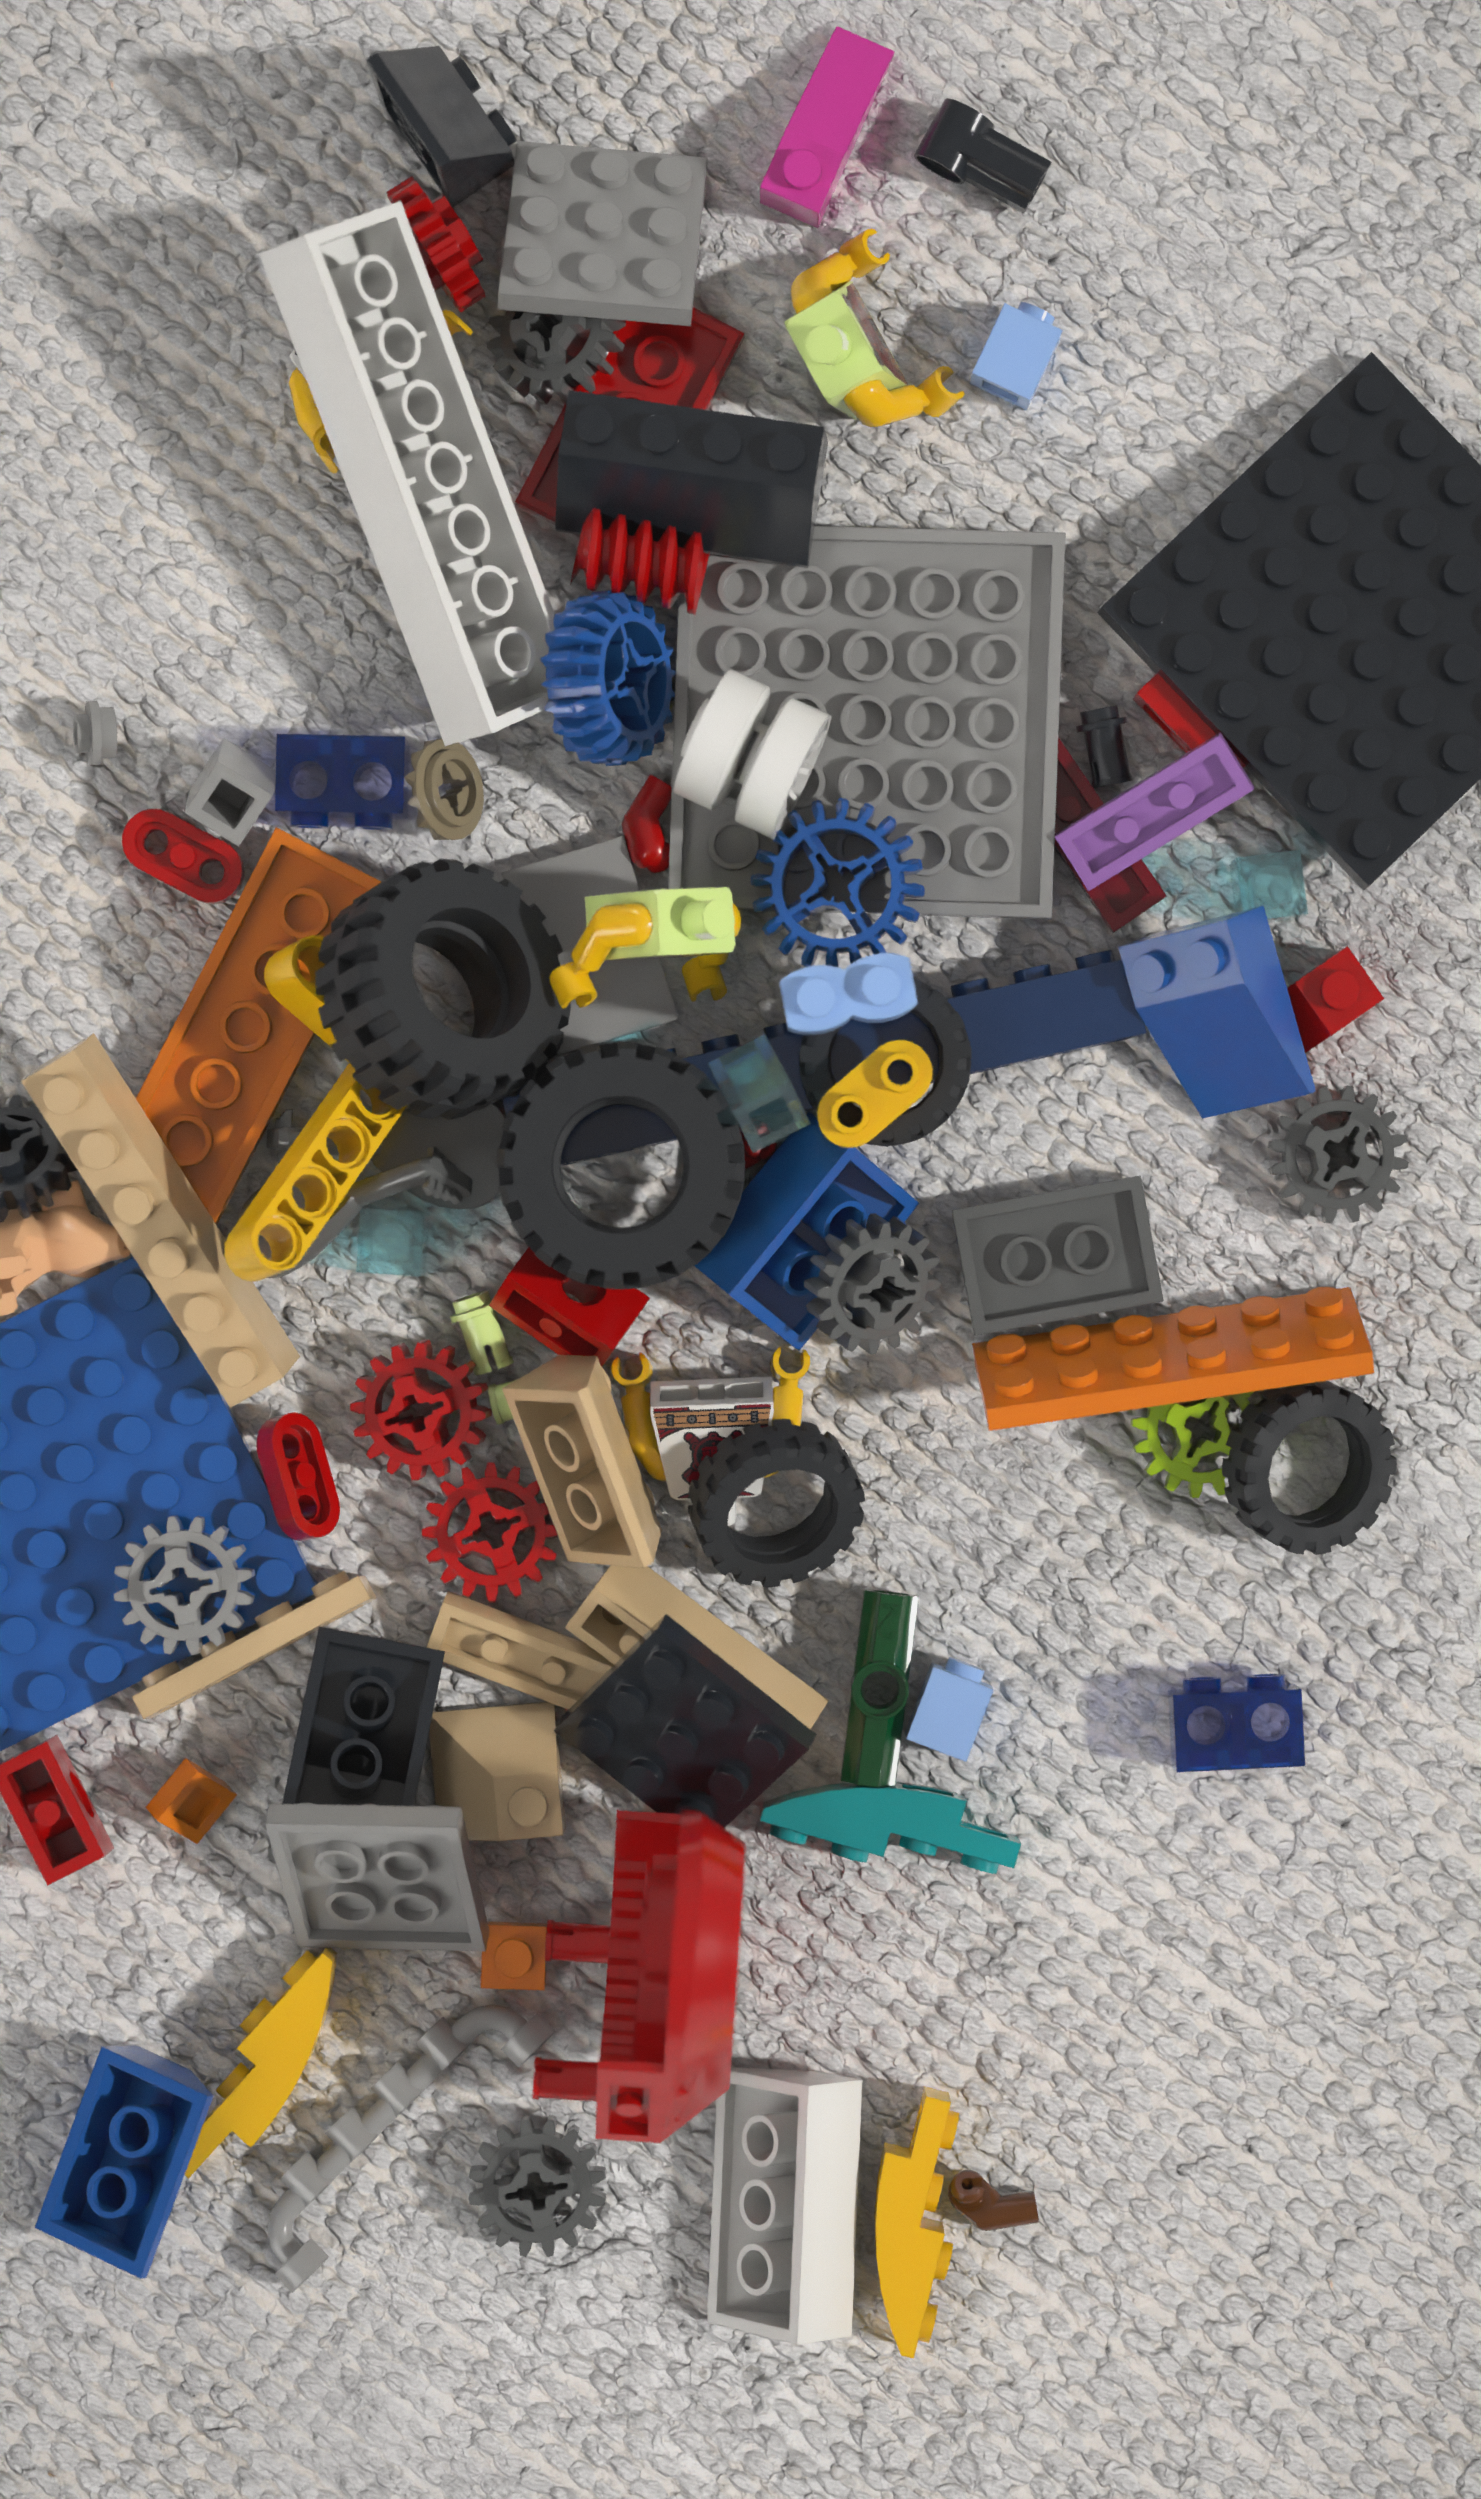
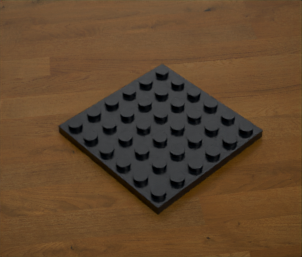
M1371 352L1097 612L1155 674L1158 673L1216 735L1221 732L1231 750L1246 765V769L1363 891L1481 779V465Z

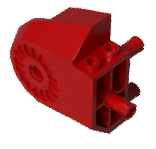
M617 1810L610 1925L555 1922L548 1919L545 1942V1961L561 1960L608 1964L599 2061L543 2059L536 2056L532 2099L549 2098L596 2102L595 2139L661 2143L729 2090L746 1843L698 1810H681V1814Z

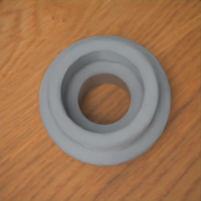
M86 701L84 714H74L73 718L75 752H86L89 765H100L102 758H116L117 721L114 707H99L98 701Z

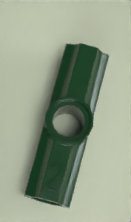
M864 1589L840 1781L872 1787L896 1786L905 1707L909 1696L908 1683L919 1596L885 1590ZM876 1671L890 1673L898 1682L896 1696L884 1705L869 1703L861 1693L864 1679Z

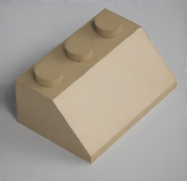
M558 1355L505 1386L502 1390L567 1561L645 1568L654 1562L662 1528L654 1510V1496L642 1478L629 1443V1431L622 1424L612 1398L609 1376L601 1367L597 1356Z

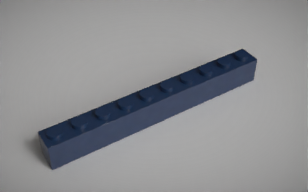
M1108 950L1075 958L1077 970L1052 975L1050 964L1012 972L1015 984L990 989L988 978L950 986L953 998H949L948 1002L961 1016L971 1044L970 1075L1140 1037L1146 1034L1145 1024L1134 1005L1122 960L1115 961L1113 951ZM910 1012L895 1020L882 1023H865L851 1019L839 1030L831 1049V1069L836 1083L880 1046L894 1040L912 1042L925 1051L932 1065L931 1083H934L939 1071V1049L931 1030L915 1014ZM786 1023L763 1028L765 1040L740 1045L738 1034L723 1036L701 1042L703 1054L682 1058L694 1064L705 1073L721 1091L731 1107L738 1126L745 1123L761 1122L815 1110L807 1098L800 1075L799 1053L803 1035L788 1031ZM676 1048L666 1049L677 1055ZM896 1060L888 1066L887 1076L892 1083L904 1085L912 1078V1068L907 1062ZM525 1085L515 1091L516 1096L503 1098L506 1116L508 1111L511 1112L520 1097V1091ZM624 1104L606 1106L588 1114L573 1128L564 1144L560 1166L676 1141L677 1138L667 1123L649 1110Z

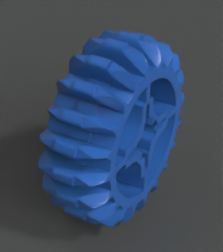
M611 590L592 592L591 595L580 596L576 600L567 601L564 612L554 614L553 624L555 630L545 634V641L549 648L548 655L540 658L546 667V680L540 685L547 688L549 699L544 708L545 711L552 712L555 717L552 727L553 733L563 735V744L566 751L576 752L580 761H588L593 764H606V766L626 765L627 762L638 761L641 757L652 755L654 744L664 742L665 731L663 726L672 723L673 720L669 705L670 701L675 700V692L672 690V677L676 672L671 669L669 658L673 652V647L665 645L664 642L665 625L655 622V612L652 606H643L642 602L637 601L636 596L625 593H612Z
M846 798L838 799L836 818H827L826 809L820 800L814 801L811 804L812 813L816 820L811 824L806 825L802 816L796 810L788 813V819L797 832L788 838L781 829L776 831V837L772 840L782 847L779 853L775 855L768 850L759 849L755 856L762 864L772 867L771 875L758 873L752 875L750 879L753 887L770 889L771 896L758 898L753 901L754 911L756 913H765L775 910L777 914L776 917L770 919L762 926L765 935H776L786 928L789 934L782 940L779 951L787 956L796 949L800 942L806 945L801 957V964L804 967L814 965L819 951L827 953L825 965L838 968L840 966L839 954L849 953L850 964L862 958L860 950L869 946L873 955L887 953L878 941L886 933L894 942L903 945L907 940V936L894 925L898 916L914 923L918 922L920 917L917 910L903 905L904 898H920L925 895L923 885L905 883V876L917 874L923 870L921 860L910 859L901 862L899 859V855L905 853L913 846L911 837L905 835L890 843L887 837L894 831L897 825L896 820L891 816H887L876 829L872 828L869 825L874 817L875 809L873 805L865 803L860 809L857 820L849 819L850 804ZM832 834L853 835L871 843L877 850L866 857L862 855L850 862H843L834 859L819 838ZM803 849L813 865L814 880L812 885L799 895L800 898L787 905L785 895L786 876L792 861ZM821 858L826 860L832 871L838 869L841 877L845 871L850 872L855 879L847 887L851 894L849 899L857 911L855 914L850 912L844 901L837 903L834 895L830 901L821 897V892L828 887V882L825 878L827 874L819 862ZM889 866L891 874L890 897L885 910L873 924L862 906L861 892L864 886L876 877L875 874ZM824 910H836L847 918L856 935L838 939L825 938L807 931L798 923L806 917L814 916Z

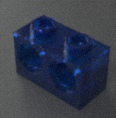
M277 734L275 811L280 816L290 817V827L329 828V817L354 818L355 829L391 830L393 819H408V783L404 778L409 774L408 740L404 736ZM307 766L321 767L327 774V786L324 792L313 799L300 798L294 790V779L297 773ZM372 767H380L390 773L392 779L391 788L379 800H366L358 793V779L365 770Z
M1285 1674L1246 1676L1247 1686L1221 1688V1677L1184 1678L1182 1690H1168L1173 1769L1176 1772L1305 1766L1302 1689L1296 1684H1285ZM1266 1703L1280 1705L1285 1717L1281 1730L1269 1737L1256 1735L1251 1726V1718L1254 1711ZM1202 1706H1210L1217 1709L1221 1717V1725L1218 1732L1206 1740L1192 1738L1187 1730V1721L1190 1714Z

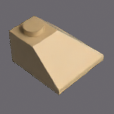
M546 1701L433 1711L429 1734L436 1805L442 1807H461L469 1841H508L564 1835L566 1820L558 1734L554 1731L557 1726L555 1704Z

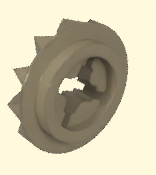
M442 738L425 741L423 749L411 754V764L414 770L404 777L406 782L412 787L413 795L407 804L415 806L418 810L417 827L429 829L434 840L463 839L474 831L482 815L484 790L478 766L469 751L460 743L445 746ZM450 783L451 788L445 790L446 794L440 797L438 787L442 784Z

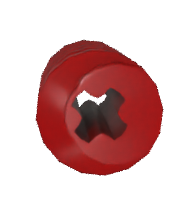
M593 508L585 519L581 531L570 585L580 570H584L586 587L590 591H596L605 576L610 577L612 593H624L632 581L635 582L637 601L642 603L647 602L657 587L660 588L662 607L671 609L680 594L683 593L685 594L687 613L696 615L710 551L709 553L703 552L702 538L699 532H693L684 547H678L676 527L673 526L666 528L658 542L653 541L651 521L648 520L641 522L633 536L628 535L626 516L622 514L616 516L608 530L603 529L600 509Z

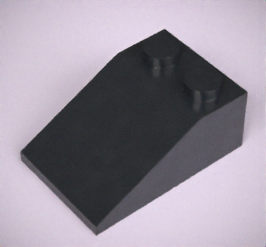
M440 46L381 51L374 53L366 59L381 105L452 208L514 166L515 162L509 146L515 143L517 139L496 108L486 114L473 93L481 89V87L460 56L450 62Z
M319 1627L282 1804L415 1806L445 1651Z

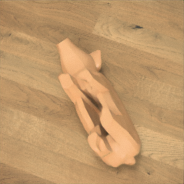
M78 1180L71 1182L69 1191L56 1190L51 1196L54 1205L50 1208L41 1204L42 1211H31L30 1217L25 1219L19 1214L18 1209L9 1210L4 1222H0V1316L13 1313L18 1307L17 1296L46 1273L55 1272L77 1278H90L100 1273V1265L130 1255L131 1252L115 1227L107 1224L88 1209L81 1184Z

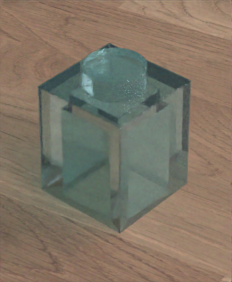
M1300 850L1238 857L1229 864L1235 912L1264 905L1268 923L1297 920L1308 914Z
M765 1034L707 1063L723 1096L729 1103L730 1109L752 1153L811 1124L791 1081Z
M362 1208L360 1211L356 1272L425 1276L430 1213Z

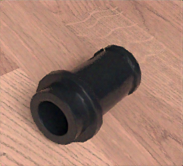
M1118 706L1080 712L1082 725L1076 726L1077 733L1084 732L1093 780L1091 782L1092 787L1097 788L1133 781L1121 724L1127 723L1126 717L1120 718Z

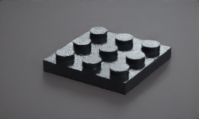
M667 1614L561 1717L554 1729L558 1735L656 1813L681 1814V1810H698L723 1828L729 1825L810 1749L817 1735Z

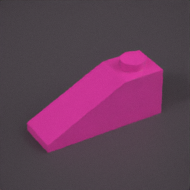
M836 26L783 133L760 186L761 204L819 228L895 51Z

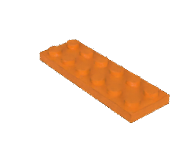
M277 827L269 839L136 1097V1100L216 1225L224 1213L315 1036L312 1030L280 1004L268 991L264 980V968L267 961L277 951L304 937L311 935L326 937L331 933V923L341 910L351 905L353 900L381 883L380 880ZM298 959L300 974L305 980L310 982V973L307 966Z
M1317 1287L1309 1290L1306 1294L1279 1298L1256 1296L1239 1304L1212 1308L1200 1305L1190 1306L1178 1313L1152 1317L1129 1315L1111 1323L1085 1327L1069 1324L1060 1326L1051 1332L1024 1336L1002 1334L993 1337L989 1341L972 1343L975 1368L989 1431L1374 1374L1373 1351L1350 1287L1339 1289Z

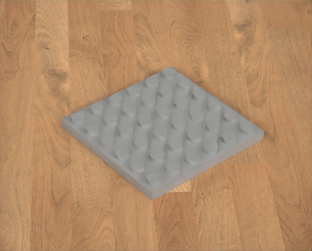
M815 526L808 568L710 554L696 615L687 613L685 594L681 593L678 601L668 889L729 887L732 892V901L738 910H754L753 901L758 898L771 896L770 889L753 887L750 883L752 875L758 873L771 875L772 871L771 866L762 864L755 856L759 849L768 850L777 855L782 847L771 838L735 822L736 804L743 785L735 782L726 799L714 811L673 792L675 780L683 760L680 753L689 728L706 698L710 699L724 675L732 669L770 687L769 705L762 723L770 727L782 706L791 698L831 715V722L825 741L810 777L793 810H796L802 816L805 824L808 825L816 821L811 809L812 802L822 801L826 809L827 818H836L837 801L839 798H846L850 804L849 819L857 820L860 809L865 803L873 805L875 809L874 817L869 825L872 828L876 829L887 816L893 817L897 825L894 831L887 837V840L892 843L902 836L909 835L913 841V846L905 853L899 855L900 861L920 859L923 865L922 871L905 876V883L923 885L925 895L920 898L905 897L903 905L914 908L919 912L920 916L1052 920L1066 533ZM788 819L782 832L790 838L797 830ZM832 834L819 838L828 853L834 859L843 862H850L862 855L866 857L877 850L871 843L853 835ZM803 849L796 855L788 869L785 882L787 905L800 898L799 895L804 893L814 880L813 865ZM821 858L819 862L827 874L825 878L828 882V887L821 892V897L830 901L834 895L837 903L844 901L850 912L856 913V908L849 899L851 894L847 887L855 879L850 872L845 871L841 877L838 869L832 871L826 860ZM889 866L875 874L876 877L871 879L861 892V903L867 914H882L886 908L891 892ZM836 910L822 911L823 913H840Z

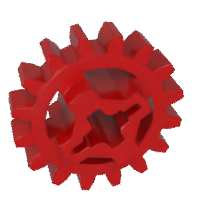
M413 176L387 191V197L391 204L399 201L402 203L434 292L443 288L460 313L485 298L486 293L472 270L473 267L483 262L484 259L464 223L453 210L446 197L442 194L430 201Z
M428 1339L417 1342L414 1355L411 1354L410 1349L404 1342L391 1347L393 1363L383 1355L376 1356L370 1361V1365L377 1376L363 1375L357 1378L355 1385L367 1393L366 1398L350 1404V1411L365 1415V1423L353 1430L355 1437H365L368 1435L372 1437L374 1443L370 1446L366 1455L369 1459L377 1457L382 1453L388 1455L390 1458L387 1463L386 1472L390 1474L398 1472L407 1464L409 1465L412 1480H420L425 1477L428 1465L431 1466L432 1471L438 1478L445 1476L451 1472L449 1457L459 1465H463L472 1458L465 1443L479 1445L486 1439L487 1435L476 1427L475 1424L477 1421L485 1420L492 1416V1409L477 1405L476 1397L489 1389L487 1383L471 1384L467 1377L473 1372L476 1364L472 1360L459 1367L453 1364L455 1347L451 1345L443 1348L435 1356L433 1355L431 1341ZM427 1370L439 1374L451 1386L445 1387L431 1380ZM394 1378L395 1381L391 1384L395 1395L389 1408L382 1411L384 1392L390 1381ZM416 1402L418 1404L443 1402L442 1406L432 1410V1414L427 1417H413V1415L405 1418L399 1417L401 1413L409 1410L410 1406ZM460 1409V1421L457 1431L448 1442L447 1438L450 1437L447 1424L453 1411ZM395 1432L411 1440L415 1450L401 1444L391 1433Z
M494 1462L487 1463L485 1477L479 1479L475 1478L473 1472L468 1467L462 1468V1481L464 1485L457 1489L452 1484L443 1481L440 1484V1489L447 1498L445 1504H427L426 1511L437 1518L438 1523L437 1526L423 1528L422 1538L438 1541L439 1546L426 1555L428 1563L445 1561L448 1567L440 1578L441 1582L447 1585L457 1577L464 1580L462 1596L469 1599L477 1586L486 1588V1596L489 1603L496 1602L498 1588L507 1586L509 1592L515 1598L521 1596L519 1580L526 1576L531 1581L539 1584L543 1580V1576L535 1565L539 1560L555 1562L557 1557L553 1550L544 1546L545 1539L557 1538L558 1534L554 1525L545 1524L544 1518L550 1516L546 1503L538 1504L535 1499L540 1492L539 1484L536 1480L526 1488L519 1485L520 1468L516 1466L511 1469L506 1479L497 1477V1469ZM494 1490L508 1493L521 1501L524 1506H518L509 1510L491 1502L487 1491ZM465 1500L470 1512L465 1528L448 1537L450 1519L455 1509ZM491 1516L492 1521L496 1525L505 1522L508 1525L515 1521H520L510 1525V1529L502 1534V1546L492 1549L488 1541L477 1543L475 1540L468 1544H463L473 1540V1536L481 1531L480 1520L484 1517ZM535 1528L532 1549L526 1559L518 1566L513 1553L519 1535ZM474 1555L491 1562L497 1575H485L474 1572L465 1567L459 1559H465Z

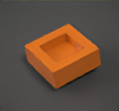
M185 1758L145 1808L158 1822L198 1844L237 1794L225 1781Z
M487 1921L490 1932L486 1951H482L481 1988L544 1991L546 1986L545 1942L547 1923Z

